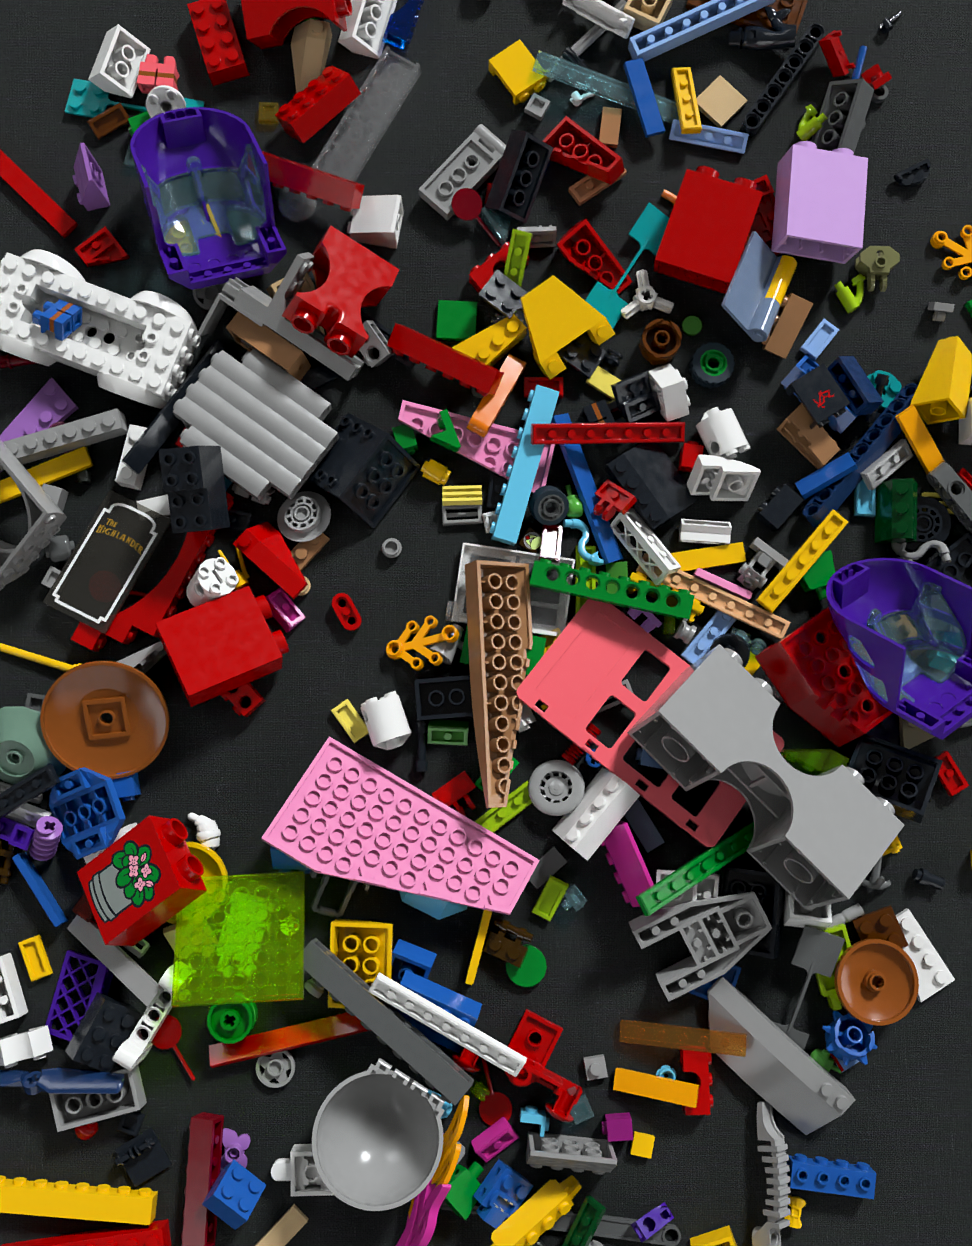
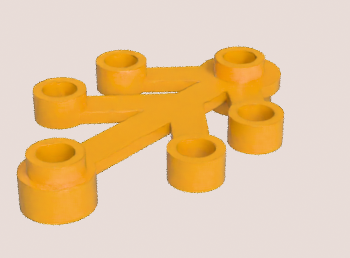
M965 225L960 230V236L964 239L966 248L948 239V235L944 231H937L931 237L930 244L932 247L940 249L944 246L962 256L958 258L946 257L941 263L944 270H951L953 267L972 263L971 225ZM946 261L950 262L951 266H948ZM967 266L963 267L958 272L959 278L967 280L969 277H972V269ZM963 271H966L968 273V276H965L963 274Z
M429 615L425 618L421 628L417 622L411 620L406 624V629L399 639L392 640L387 644L386 653L393 660L402 658L413 669L419 671L424 667L423 660L419 657L414 658L406 652L414 649L428 658L430 663L438 666L443 661L442 656L424 646L443 641L453 643L458 640L459 631L453 625H447L442 629L441 633L425 637L430 629H434L438 625V620L434 616ZM411 634H416L412 641L407 642ZM438 656L437 661L433 662V659Z

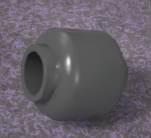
M67 535L52 536L49 540V545L45 547L46 557L50 558L53 562L70 560L72 553L75 552L74 540L69 541Z

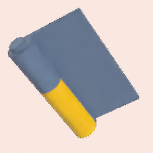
M756 231L751 233L721 306L753 341L763 342L769 336L796 269L797 261L788 255L777 257L774 252H771V249Z

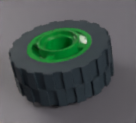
M708 342L701 345L693 354L689 363V372L692 379L697 384H700L701 387H708L709 389L718 388L720 385H724L733 373L735 366L734 356L725 345H720L717 342ZM708 363H713L716 368H711Z

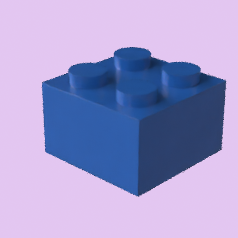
M232 1160L221 1170L202 1205L236 1230L248 1220L266 1184L237 1161Z

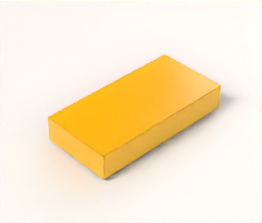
M40 934L18 943L31 982L53 973Z

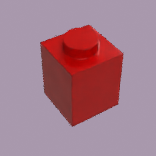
M694 441L684 443L681 447L678 470L692 472L697 456L703 455L704 446Z

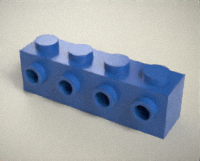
M794 1154V1156H789V1160H787V1165L790 1168V1171L787 1172V1176H790V1182H788L790 1188L874 1199L876 1172L867 1163L857 1162V1164H849L848 1161L836 1159V1162L820 1156L812 1159L807 1158L803 1154Z

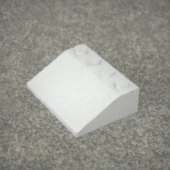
M602 767L585 788L581 803L572 812L565 814L552 831L588 861L640 795L625 781Z

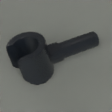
M900 11L891 18L886 17L883 20V23L879 26L883 34L893 29L892 23L902 15Z

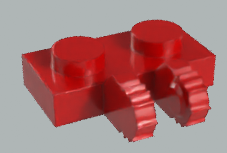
M607 479L594 493L600 501L595 505L593 512L598 516L602 514V519L609 521L615 515L616 510L624 515L636 503L637 499L634 495Z
M465 770L432 793L435 799L448 807L453 804L462 815L466 814L457 802L460 798L464 797L467 805L472 810L476 807L467 795L476 786Z

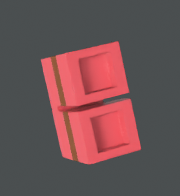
M152 54L146 55L145 62H140L137 85L141 93L149 94L153 88L161 85L170 86L178 90L177 80L180 75L177 71L174 57H164V64L158 63L157 56Z

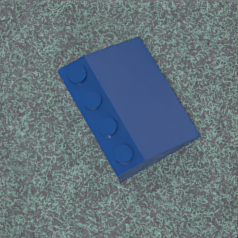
M405 970L400 985L469 1025L475 1026L481 1010V1003ZM395 1008L429 1040L460 1053L463 1048L461 1045Z

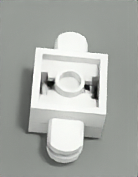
M294 1144L290 1152V1158L277 1159L271 1168V1176L275 1181H291V1196L334 1195L326 1187L318 1174L313 1159L312 1144Z

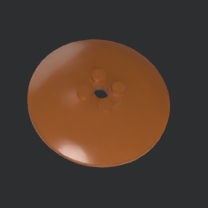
M113 661L88 662L65 672L48 690L40 714L44 740L53 755L63 765L72 771L86 767L111 779L133 775L152 763L165 744L170 721L165 698L156 684L139 670ZM109 713L112 715L113 720L106 722L102 719L101 715Z

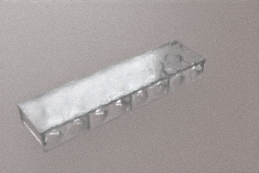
M386 46L360 88L361 94L352 101L312 168L355 182L420 77V64L417 62L414 64L390 50V47Z

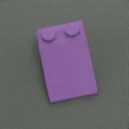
M80 143L74 163L75 175H73L74 183L79 189V193H77L80 205H84L87 211L108 207L110 202L102 169L85 143Z

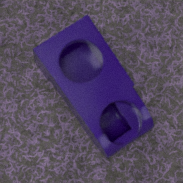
M663 1202L633 1222L631 1226L640 1241L643 1242L669 1223L674 1216L666 1203Z

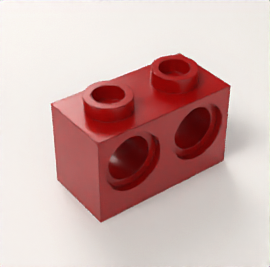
M250 682L238 687L235 693L228 691L221 694L225 701H231L234 705L232 709L239 716L243 715L245 717H248L266 701ZM245 697L251 699V705L248 708H245L242 704Z

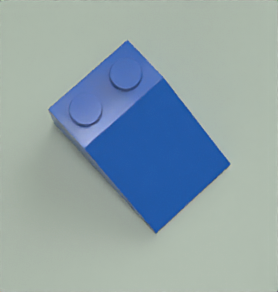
M399 939L392 952L391 979L400 984L405 970L428 979L437 954Z

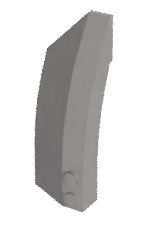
M720 976L707 990L710 1048L754 1091L805 1135L840 1117L853 1104L855 1098L842 1083L820 1066L723 976Z

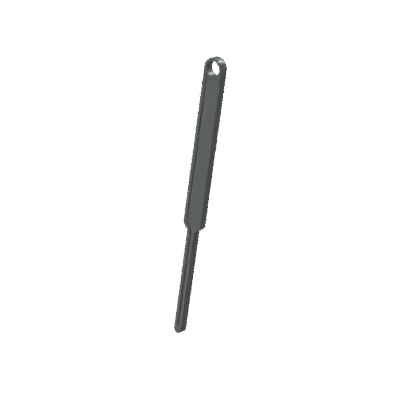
M445 1201L442 1202V1204H441V1206H440V1208H439V1209H442V1210L453 1211V1210L445 1203ZM475 1204L471 1211L472 1214H477L476 1210L480 1204ZM570 1210L566 1215H562L549 1230L569 1232L579 1211ZM603 1215L593 1235L641 1242L631 1226L638 1219ZM667 1223L650 1238L643 1241V1243L675 1246L681 1240V1233L676 1225ZM674 1229L677 1231L678 1236L674 1241L665 1239L667 1230Z

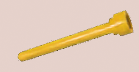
M0 643L1 652L65 672L81 665V663L70 665Z

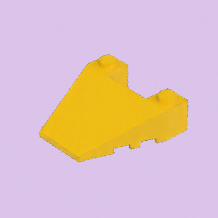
M554 275L520 298L534 352V359L543 374L549 379H552L566 369L557 351L581 334L587 332L592 342L601 345L615 335L604 315Z

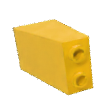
M958 336L938 340L910 405L915 406L927 425L966 418L972 377V354Z

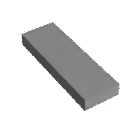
M906 439L899 440L860 473L868 490H874L913 456Z

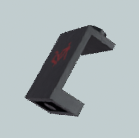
M824 363L795 380L785 389L788 396L794 393L797 395L814 420L809 426L811 429L817 425L819 428L830 422L829 418L833 415L835 418L846 412L845 407L850 404Z

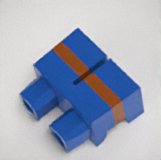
M61 299L55 304L47 301L43 305V312L39 310L33 312L32 321L34 324L41 326V333H45L47 330L55 333V339L63 341L82 325V307Z

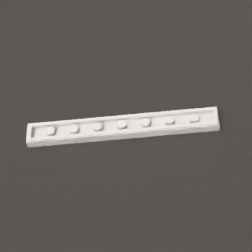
M380 972L368 990L374 996L514 1077L518 1075L526 1063L527 1058Z

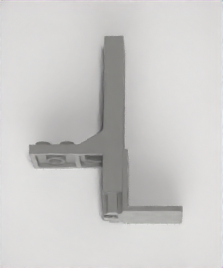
M309 252L297 254L273 299L256 287L247 285L237 277L234 280L230 278L225 283L222 293H219L197 332L199 336L214 332L226 308L230 305L259 326H268L347 381L357 376L365 363L356 355L350 358L347 355H338L328 348L327 343L324 342V333L318 329H315L310 334L301 333L292 326L291 321L282 316L284 310L295 296L296 290L299 291L303 286L305 274L310 273L314 266L313 260L315 256Z

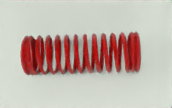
M592 723L588 724L589 726L586 727V731L595 738L597 736L593 732L600 736L602 732ZM572 742L574 746L570 745L571 748H568L569 751L566 750V754L563 753L562 757L571 765H574L576 761L570 755L577 760L579 759L572 752L581 757L574 749L581 754L583 753Z

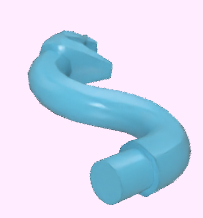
M576 518L564 519L563 527L577 528L582 531V537L577 546L579 555L585 561H588L590 565H603L604 559L598 557L599 551L589 554L585 549L590 539V530L585 522Z

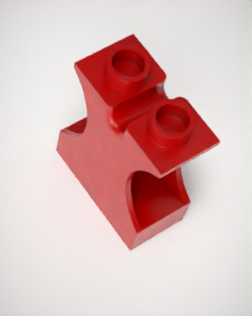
M241 0L247 40L260 49L283 45L291 29L301 21L309 18L328 19L345 32L347 31L345 17L352 15L351 0Z
M330 225L312 254L315 256L312 272L315 278L316 290L297 292L282 316L291 321L292 326L301 333L310 334L314 332L317 326L323 327L326 331L324 342L327 343L328 348L338 355H347L353 358L369 337L362 324L361 308L377 306L392 287L400 269Z

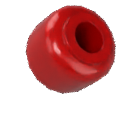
M97 1122L75 1127V1133L81 1140L90 1139L98 1131Z

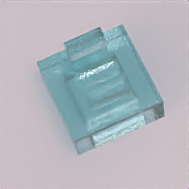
M574 884L564 894L566 899L563 900L561 905L565 911L572 906L578 911L583 908L587 900Z

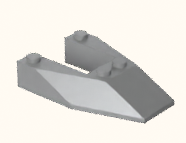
M754 891L686 902L659 909L650 916L643 914L629 921L632 932L641 949L680 931L691 953V956L655 973L668 1001L724 975L772 929Z

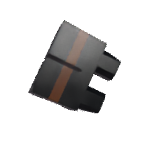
M605 399L583 407L581 412L586 423H626L623 416L615 420L612 416L613 413L620 410L616 400L608 402Z

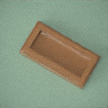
M603 107L599 141L607 147H618L622 113L620 108Z

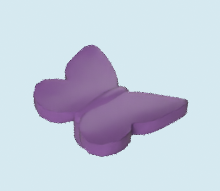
M223 1128L222 1143L226 1149L221 1157L220 1171L232 1160L237 1161L246 1168L248 1159L244 1152L249 1147L251 1141L248 1134L244 1133L238 1136L234 1130Z

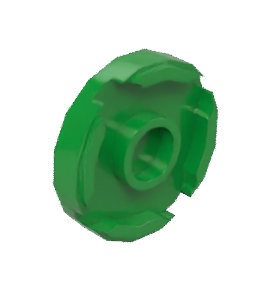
M525 944L522 946L527 947L529 950L521 968L506 962V970L509 978L516 985L530 987L542 980L547 966L542 951L532 945Z

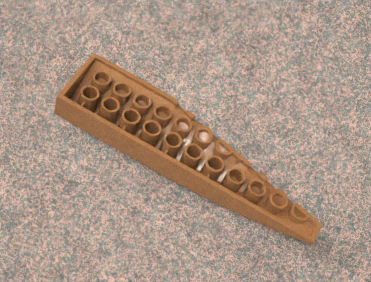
M475 560L465 564L473 719L486 808L507 807L511 783L509 776L514 764L512 757L517 745V740H515L516 732L519 731L523 702L517 698L516 691L524 681L526 670L530 664L526 649L532 650L533 645L529 564Z

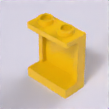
M520 39L489 59V72L492 76L497 75L513 96V103L515 105L525 102L530 95L540 92L546 85L547 74Z

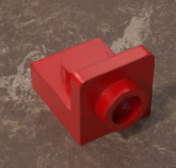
M875 64L860 75L861 79L863 78L874 90L892 79L889 71L883 73L878 64Z

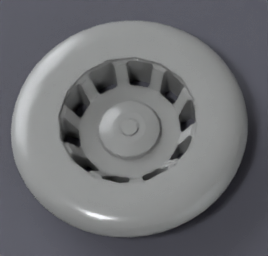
M311 491L296 493L291 500L288 498L279 509L277 516L279 530L286 538L292 541H311L319 537L328 527L331 509L327 500L318 493Z
M550 760L542 763L533 771L528 783V793L533 805L539 811L551 816H561L572 812L581 803L585 792L584 780L579 770L574 765L563 760Z

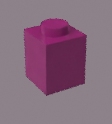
M629 1112L604 1114L605 1121H601L602 1134L606 1135L608 1142L633 1140L632 1118Z

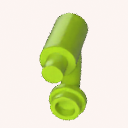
M812 104L805 107L807 111L803 115L796 132L802 141L810 139L823 127L822 123L828 119L824 113H821L816 118L815 115L818 112Z
M862 274L857 275L851 280L852 286L857 287L855 297L849 287H844L841 281L834 285L838 291L836 295L848 314L860 307L863 300V281L866 277Z

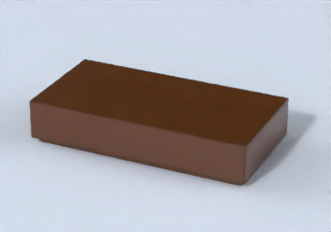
M118 103L90 119L87 123L97 139L100 140L128 124L129 116L122 104Z

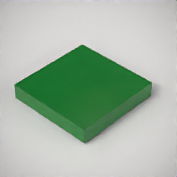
M438 300L436 339L464 341L475 335L477 302Z

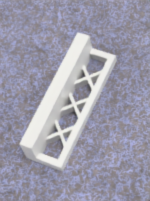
M630 508L624 515L619 513L610 524L613 533L656 586L661 584L669 574L675 573L681 568L679 563L634 508ZM620 521L624 524V532H621L617 527ZM630 536H634L636 539V547L631 545ZM642 551H646L648 554L649 562H645L642 558ZM654 566H658L663 572L659 577L654 573Z

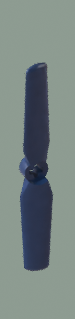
M69 1068L41 1069L42 1073L39 1071L29 1073L21 1070H0V1087H23L28 1095H36L41 1091L49 1094H117L121 1091L125 1081V1075L122 1073Z

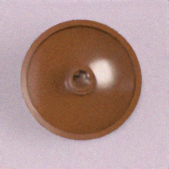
M882 939L858 941L844 951L836 965L834 984L838 999L850 1015L864 1023L876 1026L895 1023L909 1013L917 999L919 979L916 967L909 955L892 942Z

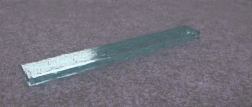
M540 50L538 51L533 72L637 110L629 84ZM654 94L662 120L670 123L673 122V119L678 120L676 102Z

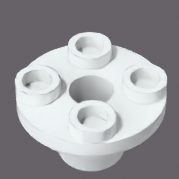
M161 85L149 92L146 99V108L152 118L170 110L186 108V102L178 90L170 86Z

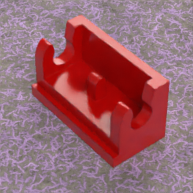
M834 30L818 41L833 77L845 76L849 73L848 69L856 67L854 63H849L838 36L842 35L841 30Z

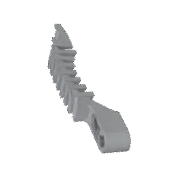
M765 1100L757 1103L758 1140L770 1141L771 1143L759 1145L757 1148L759 1152H772L770 1155L762 1156V1162L773 1163V1166L765 1167V1173L773 1174V1177L766 1178L767 1184L774 1185L773 1188L767 1189V1194L774 1195V1197L765 1199L766 1205L772 1207L763 1209V1215L767 1216L768 1221L763 1226H756L754 1228L752 1246H781L780 1229L790 1226V1221L784 1218L791 1215L790 1209H788V1204H791L790 1198H788V1193H791L790 1187H788L790 1176H787L790 1168L786 1162L789 1160V1155L785 1151L788 1149V1145L784 1141V1135L775 1124L773 1107Z

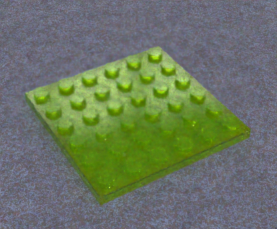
M305 872L201 877L207 891L177 913L171 1006L188 1007L304 1000Z

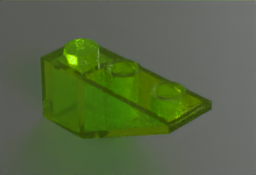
M782 749L780 752L784 755V759L795 763V761L801 763V768L811 773L816 771L822 774L842 764L846 767L849 758L832 749Z

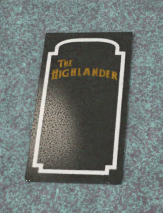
M109 490L43 603L100 631V633L106 634L169 527L171 519L115 491Z

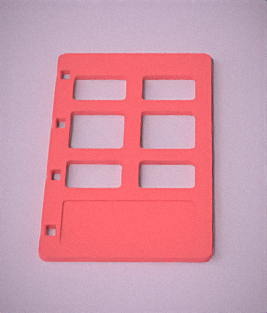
M587 599L516 691L517 698L538 713L574 744L587 752L603 767L625 781L641 797L680 828H683L704 847L710 848L715 846L746 802V799L738 790L727 783L719 781L718 787L697 816H693L672 799V794L679 784L669 774L662 784L657 787L623 760V756L635 741L627 732L690 665L651 634L647 633L614 605ZM644 651L651 653L669 668V671L647 701H642L621 683L622 679ZM613 696L634 713V718L611 748H607L586 731V727L606 700ZM538 700L548 707L545 712L535 705ZM773 731L775 744L779 752H781L784 748V740ZM588 739L597 746L595 751H592L585 745ZM638 779L648 786L645 791L635 785ZM689 819L698 826L695 831L686 825Z

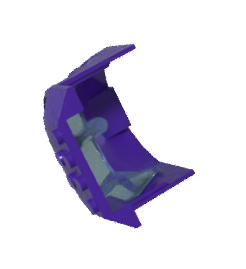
M189 107L161 113L138 127L131 138L130 149L143 191L147 212L152 223L158 251L169 279L194 290L228 282L230 278L234 280L237 277L242 280L270 273L287 254V249L275 226L268 163L246 122L236 115L223 110Z
M895 558L860 560L836 571L830 577L826 586L828 607L833 622L844 638L857 669L874 699L891 712L942 740L971 719L972 587L923 564Z

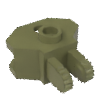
M869 246L859 254V257L855 260V269L866 277L868 291L874 290L875 280H879L880 292L886 291L887 275L900 262V254L890 246Z

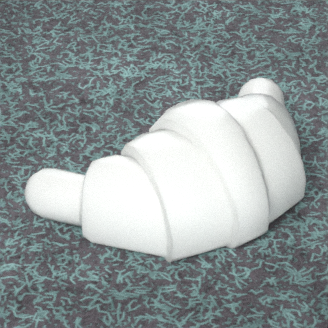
M189 813L188 819L197 826V841L215 851L220 846L221 835L215 820H211L203 815L199 816L195 813Z

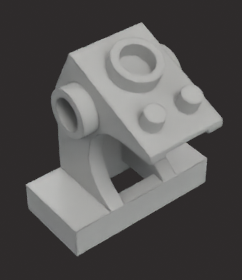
M758 537L749 545L756 554L748 564L744 563L738 570L740 575L737 580L751 591H754L757 587L760 589L768 580L765 576L773 565L781 570L789 561ZM755 562L764 567L761 574L753 569L752 566Z

